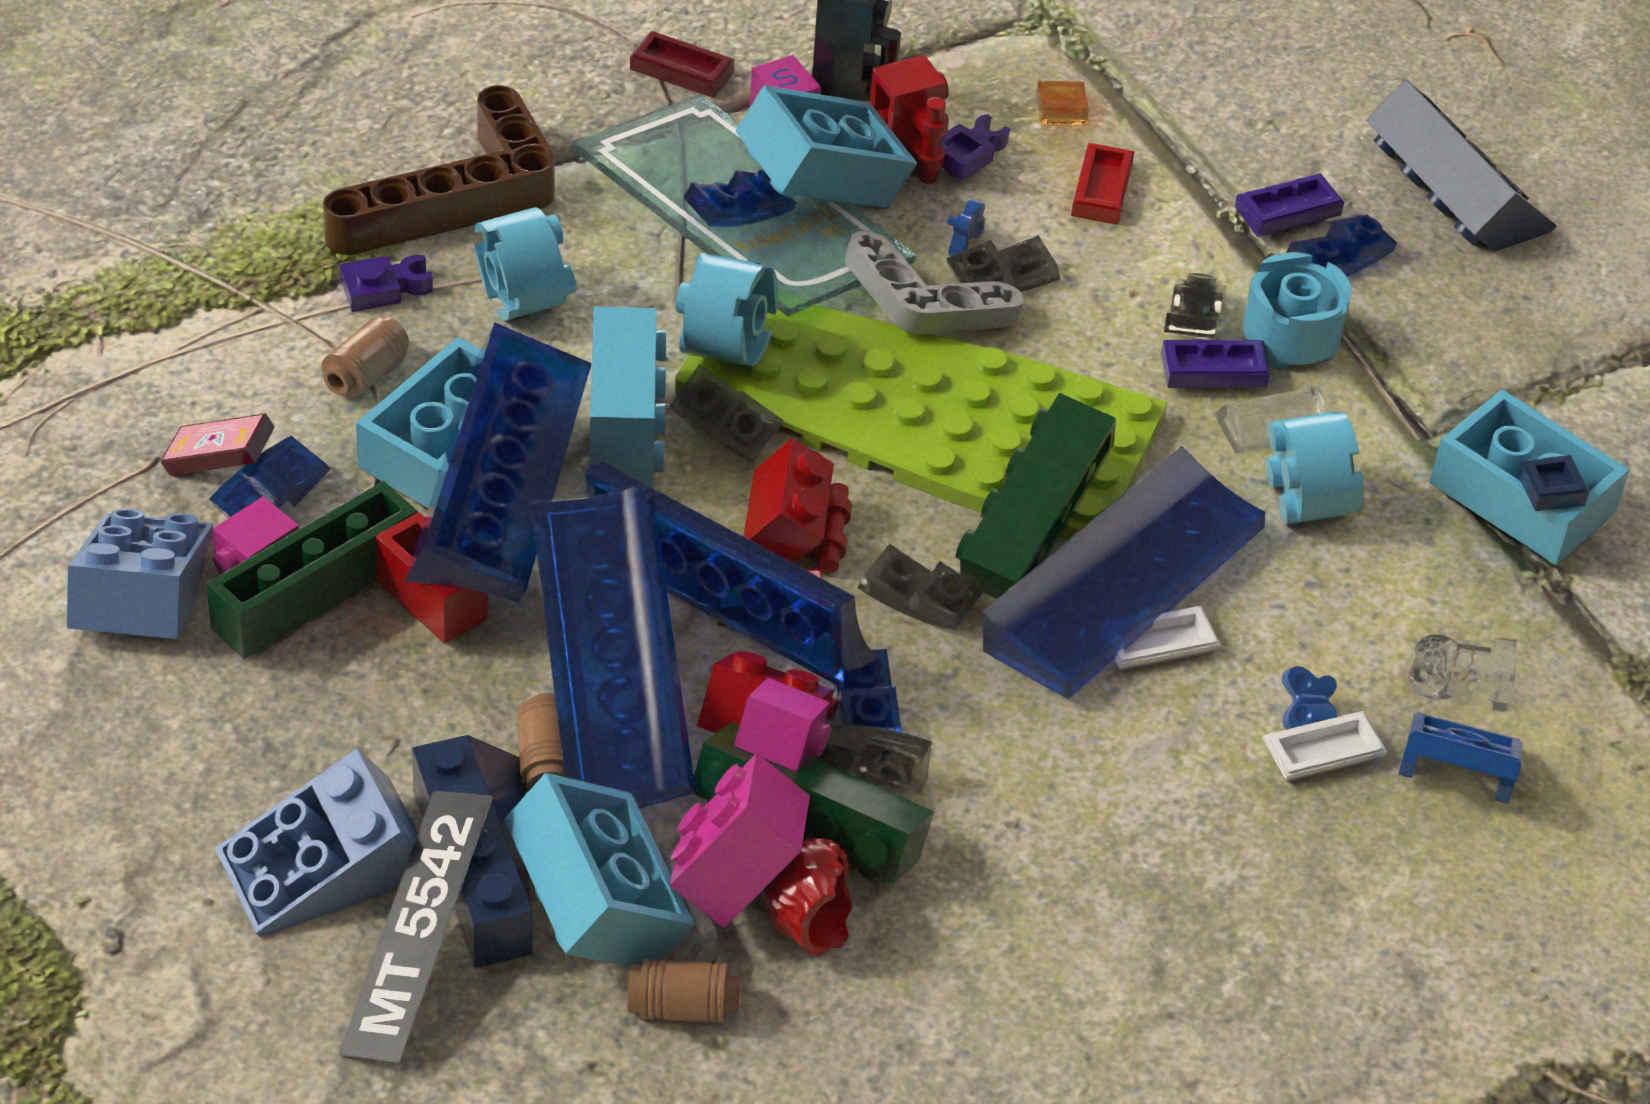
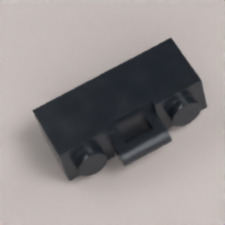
M817 0L812 77L821 86V95L870 102L873 68L899 61L901 32L897 29L886 27L891 13L892 0ZM875 44L881 45L880 56L875 53Z

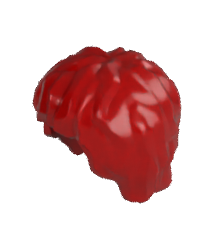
M819 838L804 840L801 852L763 889L766 910L775 930L784 936L792 937L811 957H819L832 948L844 946L849 936L846 920L853 907V902L845 882L850 870L848 860L846 859L847 854L834 841Z

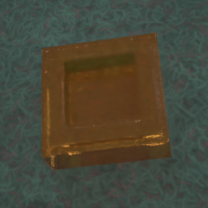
M1037 82L1036 98L1040 124H1087L1089 109L1084 82Z

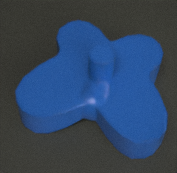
M970 198L965 205L963 213H959L957 217L949 216L947 224L953 226L954 233L948 255L964 260L967 256L969 240L979 238L983 234L985 228V217L983 216L985 204L983 202Z
M1300 666L1288 668L1283 672L1282 683L1292 697V703L1286 709L1282 718V723L1286 730L1337 717L1335 707L1329 702V698L1337 688L1335 678L1331 676L1317 678L1310 671Z

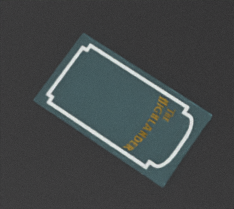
M701 94L572 140V150L706 254L761 263L762 265H767L768 268H773L778 281L777 309L786 316L796 314L862 285L844 261L851 235L855 232L871 231L886 237L895 246L909 265L915 262V253L848 203L838 201L823 202L816 198L802 196L790 198L777 192L770 183V177L761 165L749 156L747 146L735 132L740 123Z

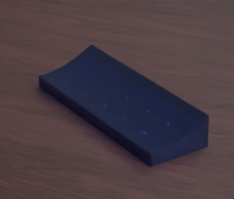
M494 322L476 357L405 582L463 587L498 596L517 604L520 603L527 591L592 363Z
M1181 445L982 612L983 652L1069 700L1109 665L1122 648L1126 650L1153 626L1155 619L1162 613L1173 609L1265 528L1266 512L1250 504L1224 486Z
M598 460L585 471L593 552L842 689L848 686L878 659L862 636L856 614L854 595L601 460Z
M644 485L621 492L589 498L530 502L565 777L632 793L639 809L695 794L696 786L653 494Z

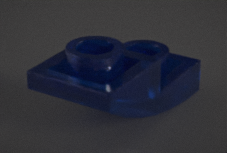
M736 170L728 184L723 182H714V184L691 182L683 197L709 227H738L764 222L793 211L797 204L793 198L780 194L772 187L771 179L764 170H759L757 173Z
M1367 214L1333 220L1326 236L1291 242L1286 253L1297 252L1313 255L1312 263L1326 268L1327 262H1330L1348 277L1371 266L1393 252L1397 242L1382 229V225L1376 219Z
M289 436L262 452L255 464H248L242 467L209 500L227 518L235 515L261 497H265L278 509L286 501L295 507L331 469L293 436Z
M887 649L832 652L831 671L835 698L839 700L838 714L845 743L901 741L902 729L896 686H892Z

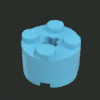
M534 207L476 223L474 233L483 232V242L474 244L480 276L488 298L491 299L499 296L504 308L495 311L502 320L506 321L563 305L566 301V296L576 292V281L573 271L568 263L563 264L558 246L563 243V231L555 214L545 216L539 208Z
M1290 252L1277 254L1265 259L1260 264L1259 271L1255 275L1253 274L1242 327L1247 340H1263L1268 366L1285 368L1290 364H1313L1331 360L1336 356L1351 296L1350 282L1337 266L1327 262V267L1325 268L1311 262L1313 255Z
M701 253L697 259L691 282L682 283L676 296L677 313L684 314L683 330L679 342L680 352L682 354L739 365L753 366L758 364L766 352L773 332L764 330L767 313L776 315L778 281L774 269L768 268L767 265H762L761 263Z
M1324 412L1268 422V439L1274 456L1265 459L1266 475L1269 486L1271 488L1280 487L1282 492L1279 495V509L1285 525L1343 516L1361 510L1364 491L1362 471L1354 472L1352 456L1359 454V449L1353 427L1346 413Z

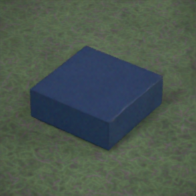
M1571 455L1522 460L1520 462L1517 474L1535 511L1585 506L1589 491Z

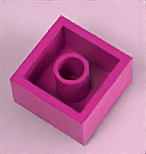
M757 753L742 768L736 764L723 775L715 788L716 795L705 806L697 803L686 813L677 828V831L681 833L680 841L671 855V859L675 863L669 886L723 928L802 849L810 795Z

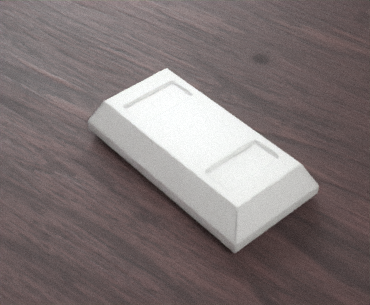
M1202 606L1100 625L1102 635L1120 671L1207 654L1219 649L1221 646Z
M1364 711L1263 735L1264 743L1287 782L1374 761L1387 755L1385 746Z

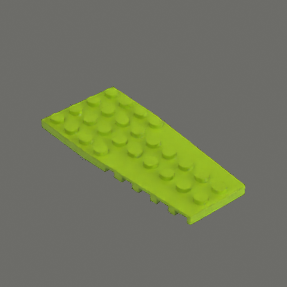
M779 295L776 315L767 313L764 330L773 332L766 352L758 364L753 366L739 365L689 355L675 377L676 395L682 397L687 389L711 398V408L728 414L733 407L757 416V427L774 432L778 425L803 434L802 444L820 451L826 443L848 452L847 462L868 470L873 462L893 470L892 480L978 512H981L990 491L993 488L1000 490L1006 481V468L1017 448L1025 450L1032 438L1030 430L1038 412L1043 407L1049 410L1057 395L1062 393L1116 417L1114 446L1059 537L1098 551L1102 550L1165 418L1168 403L1164 400L1030 358L1007 353L998 348L983 347L931 333L914 334L898 328L895 324Z

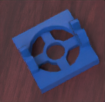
M1417 712V714L1414 713L1398 775L1412 778L1418 755L1500 777L1495 801L1509 804L1522 764L1523 742H1520L1521 739Z

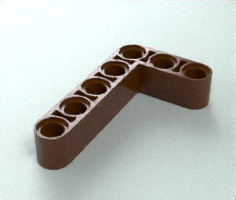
M503 85L489 86L479 92L477 97V135L486 154L336 189L327 194L323 200L326 246L337 254H357L473 226L482 221L534 207L542 209L549 206L555 197L554 153L519 93L515 89Z

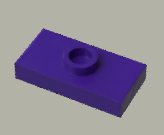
M1321 173L1237 194L1235 203L1236 210L1257 237L1341 216L1344 207V201Z
M1163 340L1161 356L1167 388L1268 387L1270 372L1263 340Z

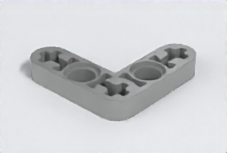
M858 231L851 235L844 258L846 265L898 328L914 334L1005 328L1017 323L1024 303V296L1017 288L997 281L927 286L886 237L871 231Z

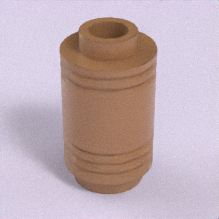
M389 317L373 318L323 359L322 373L327 387L333 393L348 399H356L406 357L409 338L405 329L396 320Z
M541 693L523 702L517 710L521 782L530 791L545 773L577 780L578 770L572 705L567 700L551 693Z
M644 959L642 965L632 964L630 968L628 1012L639 1013L640 1019L646 1020L649 1018L650 1020L664 1019L665 1021L718 1022L725 1024L727 1012H738L740 977L729 976L728 963L713 964L711 962L659 961L656 959L652 961L651 959Z

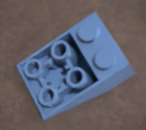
M130 508L116 509L111 513H106L68 565L67 629L178 639L190 619L213 533V523L198 522V518L190 514H171L165 518L145 517L142 511Z
M356 748L215 847V850L255 933L261 937L389 892L401 882L418 831L390 778Z

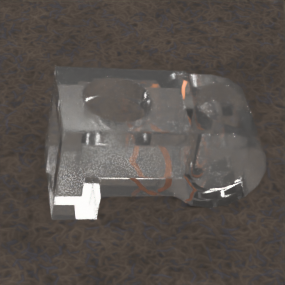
M1440 634L1422 637L1416 643L1408 674V683L1412 690L1422 697L1506 712L1515 681L1517 640L1495 637L1493 647L1457 643L1452 638Z

